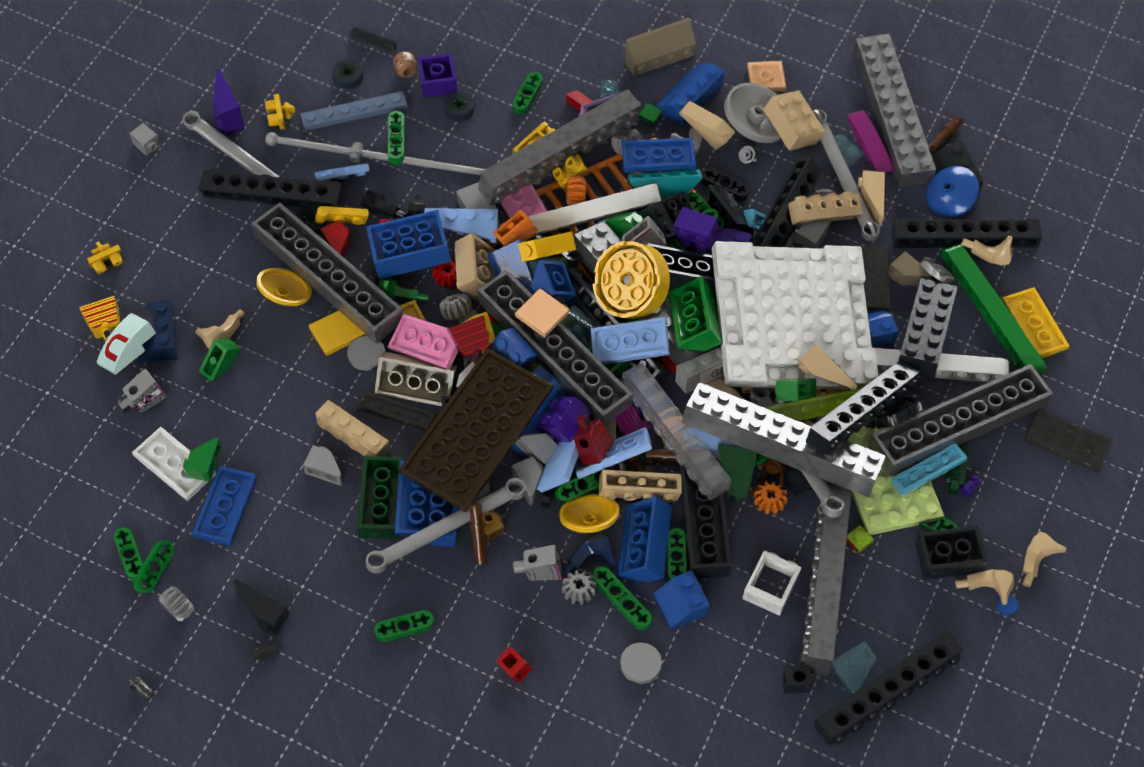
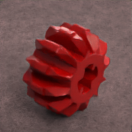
M454 258L449 263L433 267L432 275L437 285L441 284L443 289L446 286L450 289L452 285L457 286L456 262Z

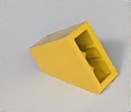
M573 232L518 243L522 262L576 250Z

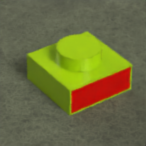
M859 525L847 535L846 542L859 554L872 544L874 539Z

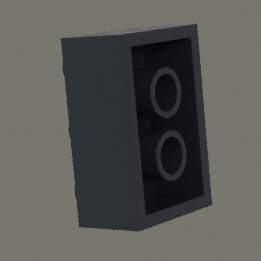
M978 526L923 532L918 534L915 541L924 580L982 572L988 563Z

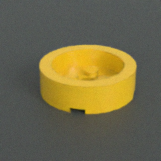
M634 241L618 242L604 251L595 266V284H593L595 297L599 305L613 316L627 319L646 318L660 308L668 294L670 273L667 262L658 250L649 245ZM626 275H630V284H625L624 282Z

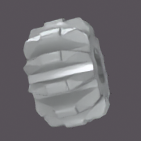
M629 128L628 130L624 129L619 135L612 137L611 143L614 151L617 154H622L621 141L642 139L637 129Z
M464 293L452 294V296L446 297L439 304L441 314L448 321L465 317L472 310V303Z
M576 569L575 575L568 573V579H563L564 586L562 587V592L565 593L566 600L572 599L573 605L576 601H579L582 606L584 600L590 602L591 596L596 594V582L593 581L592 575L586 576V571L579 574V571Z
M171 586L159 597L161 604L178 621L187 619L194 611L192 603L176 587Z

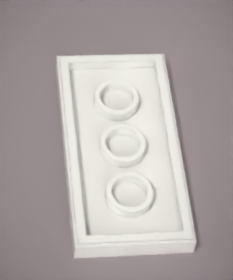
M162 427L158 428L132 452L135 458L186 501L191 499L209 482L187 477L183 469V463L185 458H188L190 450Z

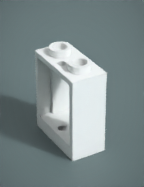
M764 551L744 590L743 599L780 616L799 577L801 567L793 561H786L773 552L768 553ZM764 566L792 577L781 599L754 587Z

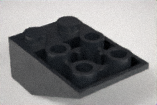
M684 192L654 203L637 214L644 219L649 216L663 232L665 241L676 236L674 224L682 208L693 209Z

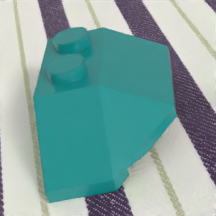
M700 169L628 174V179L635 188L657 184L662 199L684 192L686 196L702 180V174Z

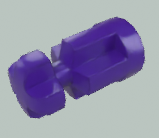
M972 475L970 477L971 481H967L961 487L960 492L963 496L970 497L977 489L976 485L982 483L978 475Z

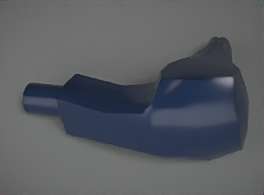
M602 532L585 539L576 549L569 560L570 564L562 573L567 577L568 573H572L575 569L578 570L585 559L592 554L602 556L612 566L617 565L607 535Z

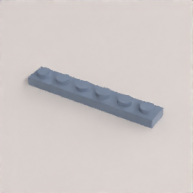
M403 91L300 114L304 130L308 131L407 109V103Z

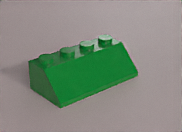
M703 276L669 291L677 347L679 349L707 351L722 344L713 289Z

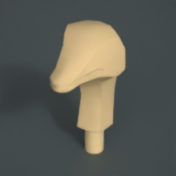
M1007 236L1001 244L995 247L986 246L977 240L972 242L965 238L961 242L963 246L970 248V253L989 263L1008 265L1011 262L1013 256L1012 236Z
M239 309L234 315H229L221 326H212L204 329L198 328L195 333L204 341L209 349L215 339H230L240 326L239 320L245 313Z
M1039 532L1034 536L1025 556L1023 566L1025 578L1023 585L1031 587L1033 578L1038 576L1039 564L1044 557L1055 553H1065L1067 548L1058 544L1046 533Z
M987 570L967 575L965 580H956L955 585L956 589L967 587L969 590L980 587L994 588L1001 598L1002 605H1007L1008 596L1014 587L1013 573L1005 570Z

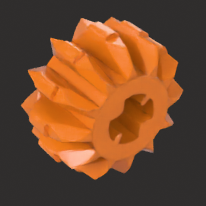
M580 176L569 177L566 187L567 205L585 202V178Z
M765 481L764 485H759L757 491L754 492V504L759 506V512L766 510L765 513L768 515L772 511L775 515L778 510L782 511L784 505L787 504V492L782 490V487L779 485L775 486V481L771 485Z

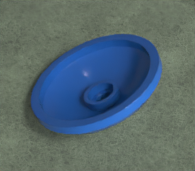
M952 166L941 170L932 178L927 188L926 199L930 209L935 214L944 218H955L965 214L974 206L978 199L980 189L978 179L969 169L961 166Z

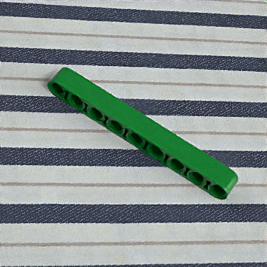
M956 244L942 250L944 262L1018 369L1031 364L1039 375L1045 373L1047 368L1044 360L963 245Z

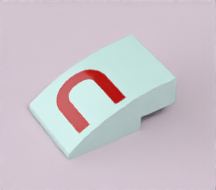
M130 313L114 329L99 354L97 364L116 375L145 351L142 344L155 335L156 332L148 321Z

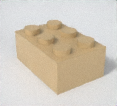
M799 90L772 96L763 109L789 151L816 145L825 133L824 128Z
M471 233L455 241L456 285L459 290L478 301V289L495 278L488 258V254L494 252L495 249Z

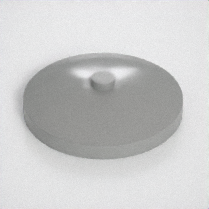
M742 83L733 87L724 102L725 114L730 124L740 134L756 142L773 143L781 139L763 110L771 97L777 94L769 88L755 83Z

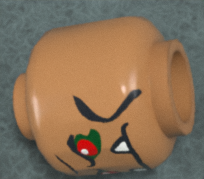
M401 52L393 60L396 72L400 77H412L418 69L415 57L410 52Z

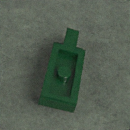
M958 445L968 460L969 446ZM967 460L945 473L944 480L950 483L948 494L956 495L959 485L963 486L966 477Z

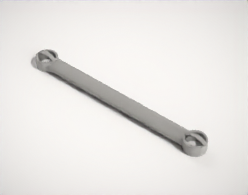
M815 109L813 113L818 117L820 124L825 130V133L820 138L821 143L844 192L851 191V194L859 193L863 215L858 216L857 220L862 228L861 235L867 241H874L879 237L880 226L873 221L826 122L827 114L823 110ZM870 228L872 235L867 234L864 230Z
M189 111L183 116V123L187 129L199 133L252 174H267L271 177H279L205 122L198 112ZM191 117H198V120L194 122Z
M753 387L751 389L750 400L752 403L764 408L775 406L769 397L770 390L768 388ZM758 393L764 394L765 397H759ZM802 471L823 503V512L832 518L841 516L844 509V501L833 494L824 479ZM831 504L837 505L840 509H832Z
M512 478L507 481L505 487L474 503L482 504L483 515L511 499L519 500L524 497L526 485L523 480ZM512 485L520 486L514 492H511L508 489ZM469 509L466 513L459 510L382 551L370 552L366 557L367 569L372 573H381L388 564L470 522ZM372 558H381V561L376 565L372 566L369 564Z

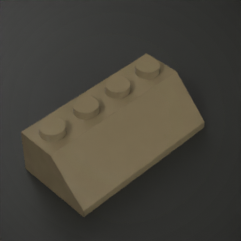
M689 18L626 39L625 63L634 77L695 55L696 41Z
M384 352L379 356L374 393L442 406V396H453L459 366L452 365L450 370L410 356Z

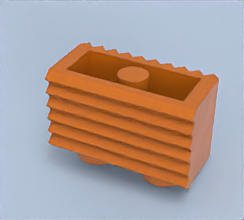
M519 210V212H516V215L508 219L493 234L504 247L517 240L525 242L527 239H531L538 229L522 210Z

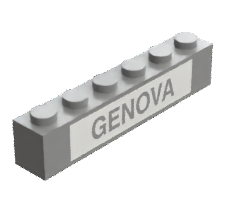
M720 346L677 365L675 382L687 394L695 390L698 383L706 385L724 377Z

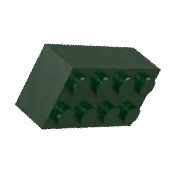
M364 456L357 526L359 538L400 539V536L395 534L400 460L404 461V457Z

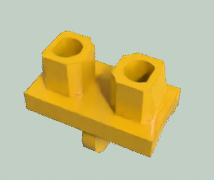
M274 94V100L265 101L267 113L277 112L267 115L269 126L279 125L280 130L285 129L283 116L290 119L295 113V108L288 102L281 106L279 94Z
M577 154L575 157L570 156L567 158L565 165L562 168H556L552 173L559 186L564 189L567 187L569 177L580 176L587 170V167L582 162L581 156Z
M99 241L95 243L97 248L91 250L93 256L87 258L90 268H94L97 274L107 270L104 262L111 260L114 267L123 263L119 245L110 248L108 243L101 245Z

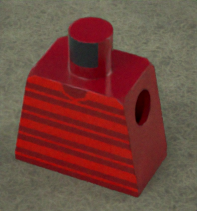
M484 315L447 329L461 356L471 354L474 364L477 363L483 354L481 349L489 347Z
M581 415L576 419L579 429L573 436L583 466L598 464L603 460L614 442L601 420L589 421L587 415Z

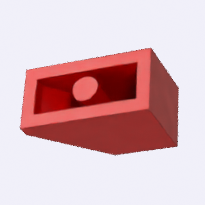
M341 220L321 228L322 239L342 257H345L350 245L349 236H351L348 226H344Z

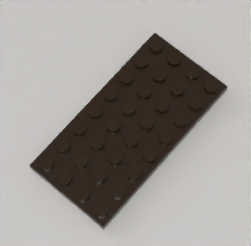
M487 348L399 468V473L466 513L469 509V504L475 501L553 390V385Z

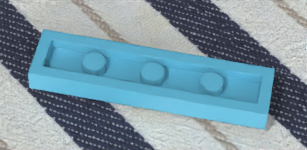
M954 443L893 477L891 483L903 497L964 463L967 460V456Z

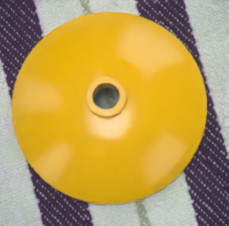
M265 269L258 274L256 285L262 295L279 305L299 306L308 302L312 295L311 286L297 273L287 269Z
M596 494L578 496L566 502L559 512L561 523L566 528L578 533L603 531L613 525L620 514L616 501L607 500Z

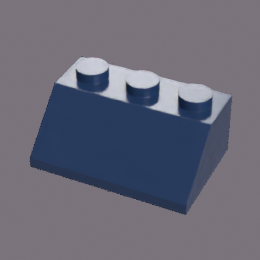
M171 299L153 301L136 314V316L148 321L156 332L155 335L142 344L145 351L138 356L139 364L178 359L175 311Z

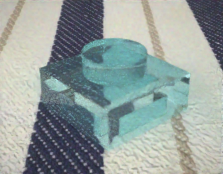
M601 80V98L618 94V81Z

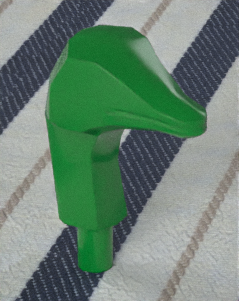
M381 279L378 284V288L393 301L415 300L417 303L418 300L428 302L430 298L429 294L420 293L419 290L401 288L398 286L397 281Z

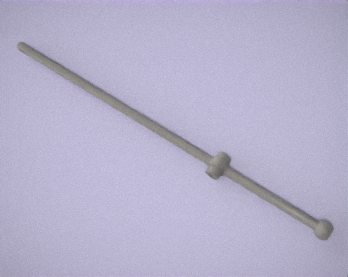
M269 132L265 140L269 146L284 144L347 154L350 156L349 160L354 163L360 162L362 157L388 161V154L364 150V145L359 142H354L353 146L348 148L278 137L274 132ZM405 156L402 162L404 164L473 175H481V172L485 170ZM536 179L533 184H541V179Z

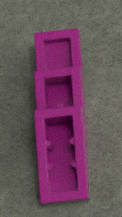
M862 110L847 115L858 147L863 149L866 160L871 163L875 172H885V174L892 172L894 168L887 151L865 111Z

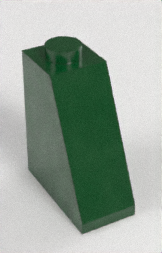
M719 443L718 451L727 494L732 495L731 499L743 501V498L747 499L758 453Z

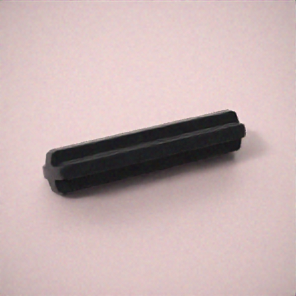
M352 27L349 32L353 38L392 52L397 48L395 41L356 27Z

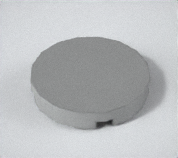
M926 257L921 261V266L939 281L950 285L954 281L952 273L941 264H933V259Z
M368 336L359 337L349 345L348 359L356 369L363 371L373 370L372 368L378 367L379 356L385 352V347L381 341L376 344Z
M642 642L628 646L622 653L620 661L621 671L624 676L638 684L649 683L656 679L662 665L661 656L657 649L650 644Z

